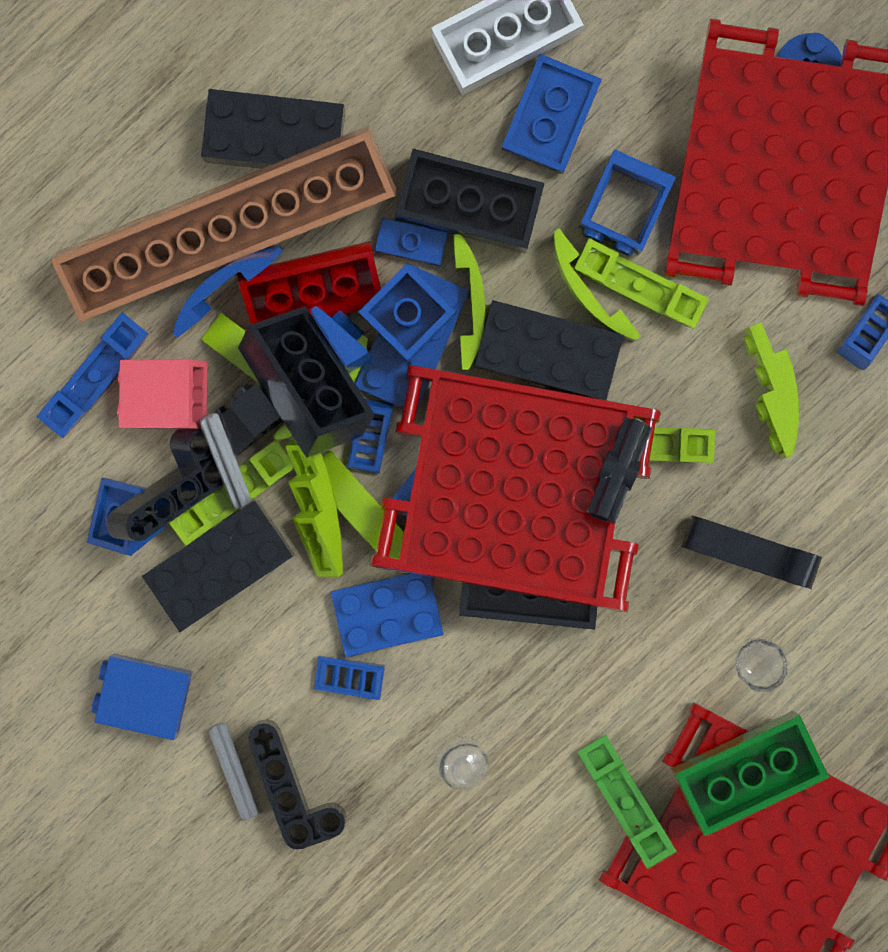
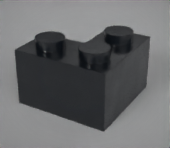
M248 383L232 395L234 401L229 404L230 408L228 410L225 406H222L214 412L219 415L235 458L283 421L263 388L258 384L254 386Z

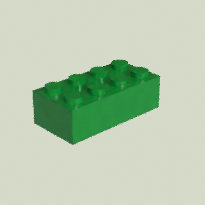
M794 711L786 713L671 768L694 819L704 836H708L829 778L801 716Z

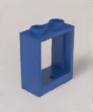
M614 149L579 225V228L585 230L583 235L600 243L603 239L615 244L614 249L627 256L632 257L633 253L639 255L646 245L676 177ZM614 170L659 190L636 241L591 221Z

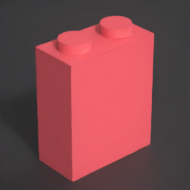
M192 359L120 360V370L118 373L119 405L117 408L119 428L202 429L200 419L207 415L208 361Z

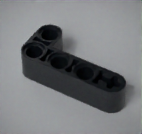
M178 429L172 434L170 449L178 468L109 514L107 530L112 537L130 541L145 540L224 485L202 429Z
M691 515L681 545L683 548L811 590L822 559L821 556L788 547Z
M266 719L257 722L249 733V744L285 843L290 848L298 850L340 835L344 830L347 819L343 807L331 802L309 809L281 729L272 720ZM263 728L266 733L272 732L273 734L269 740V745L273 752L265 757L262 754H265L268 750L266 742L257 739ZM272 760L281 761L285 766V773L281 776L272 775L268 771V762ZM283 792H290L295 795L297 804L290 808L284 807L279 802V795ZM329 812L335 813L340 819V824L334 828L326 827L321 818L324 814ZM294 824H302L307 828L308 836L304 839H296L290 833V827Z

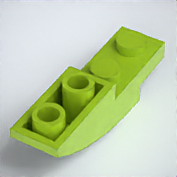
M760 322L744 329L746 336L743 337V343L750 356L754 354L759 367L755 368L758 381L762 387L767 386L768 392L756 396L759 403L755 404V409L762 423L767 422L771 432L767 439L773 453H779L781 458H788L793 456L799 425V399L796 378L788 350L784 349L774 353L764 326Z

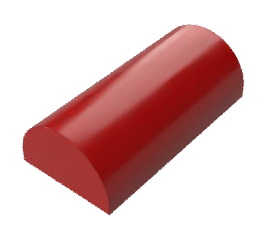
M370 241L270 264L250 281H247L241 272H237L238 283L250 324L306 306L309 312H311L313 307L317 306L330 317H333L340 310L344 314L360 311L381 290Z

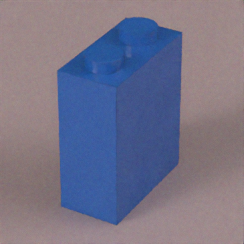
M114 653L109 656L108 661L103 660L99 680L104 682L101 694H95L91 712L96 713L94 723L175 740L179 735L193 671Z

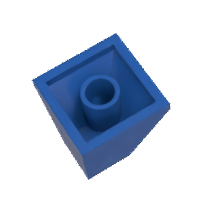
M102 477L87 543L132 556L166 528L165 525L142 541L115 539L107 530L109 514L145 490L146 487Z

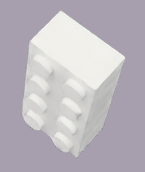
M483 0L432 27L431 37L463 96L538 57L539 54H543L580 35L584 25L571 0Z

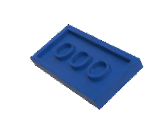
M413 265L410 266L456 311V315L409 362L377 334L369 352L371 360L364 364L356 386L364 392L401 408L404 406L409 379L406 377L407 367L419 366L436 370L470 292L463 287ZM422 381L416 413L430 381Z

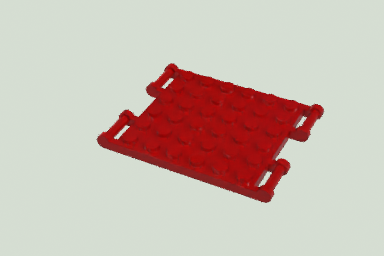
M710 18L666 260L665 276L675 277L678 274L721 281V285L732 286L736 260L800 270L797 296L808 297L809 295L849 300L853 301V305L864 306L867 299L868 283L888 189V74L854 69L852 67L855 58L888 63V49L858 45L857 41L846 39L840 66L775 57L774 53L778 42L779 29L768 27L767 30L727 25L721 24V20ZM718 38L764 44L762 54L716 48ZM679 252L724 258L723 268L678 261ZM812 272L857 278L855 288L812 282Z
M408 366L406 377L409 379L401 422H397L395 433L404 436L421 437L410 502L383 498L381 509L384 510L377 551L376 555H372L370 566L605 608L617 612H628L629 601H626L633 557L638 553L639 544L613 539L616 522L614 524L602 522L587 514V511L600 481L598 476L608 451H612L616 436L625 417L640 419L652 428L639 461L641 467L636 477L650 479L652 468L649 467L655 424L659 423L661 412L651 408L419 366ZM422 381H430L432 384L424 425L414 424ZM397 513H406L407 519L399 559L390 558ZM611 551L620 553L613 598L603 596Z
M693 702L689 709L691 714L671 752H666L662 762L672 768L685 762L682 758L703 719L710 722V725L692 758L749 731ZM828 774L829 778L708 836H704L679 785H677L658 821L677 852L650 869L646 868L639 856L627 881H624L619 876L634 850L633 844L626 835L607 871H603L599 881L733 952H820L827 937L835 941L830 952H845L846 949H851L855 940L833 928V925L863 869L885 881L888 880V843L877 863L869 860L888 824V805Z

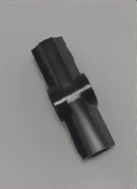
M627 417L622 422L612 451H608L598 476L600 481L587 511V514L593 518L611 524L616 522L627 491L632 489L640 470L641 463L639 461L652 431V428L646 423Z

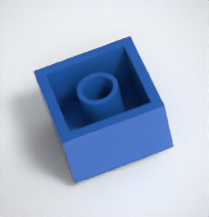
M406 263L359 311V314L390 346L409 362L456 315V311Z

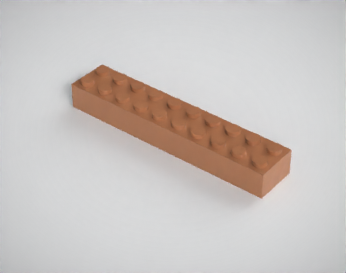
M368 125L62 249L55 254L51 262L79 321L82 322L395 196L396 187L371 126Z

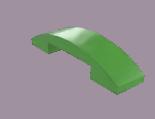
M607 735L579 750V756L646 868L650 869L676 853V849Z

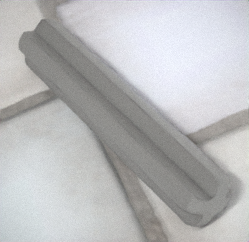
M217 413L207 414L200 419L203 433L232 506L235 509L243 508L251 502L249 492L219 415Z
M226 723L216 724L210 727L209 733L240 818L242 820L253 818L258 814V808Z

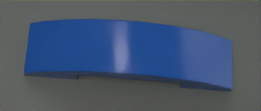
M279 246L267 247L218 268L190 295L178 315L173 334L178 338L201 320L212 309L204 299L240 271L247 281H250L270 265L283 252Z
M121 312L103 334L102 340L61 391H57L36 417L64 438L116 380L120 370V360H131L149 333Z

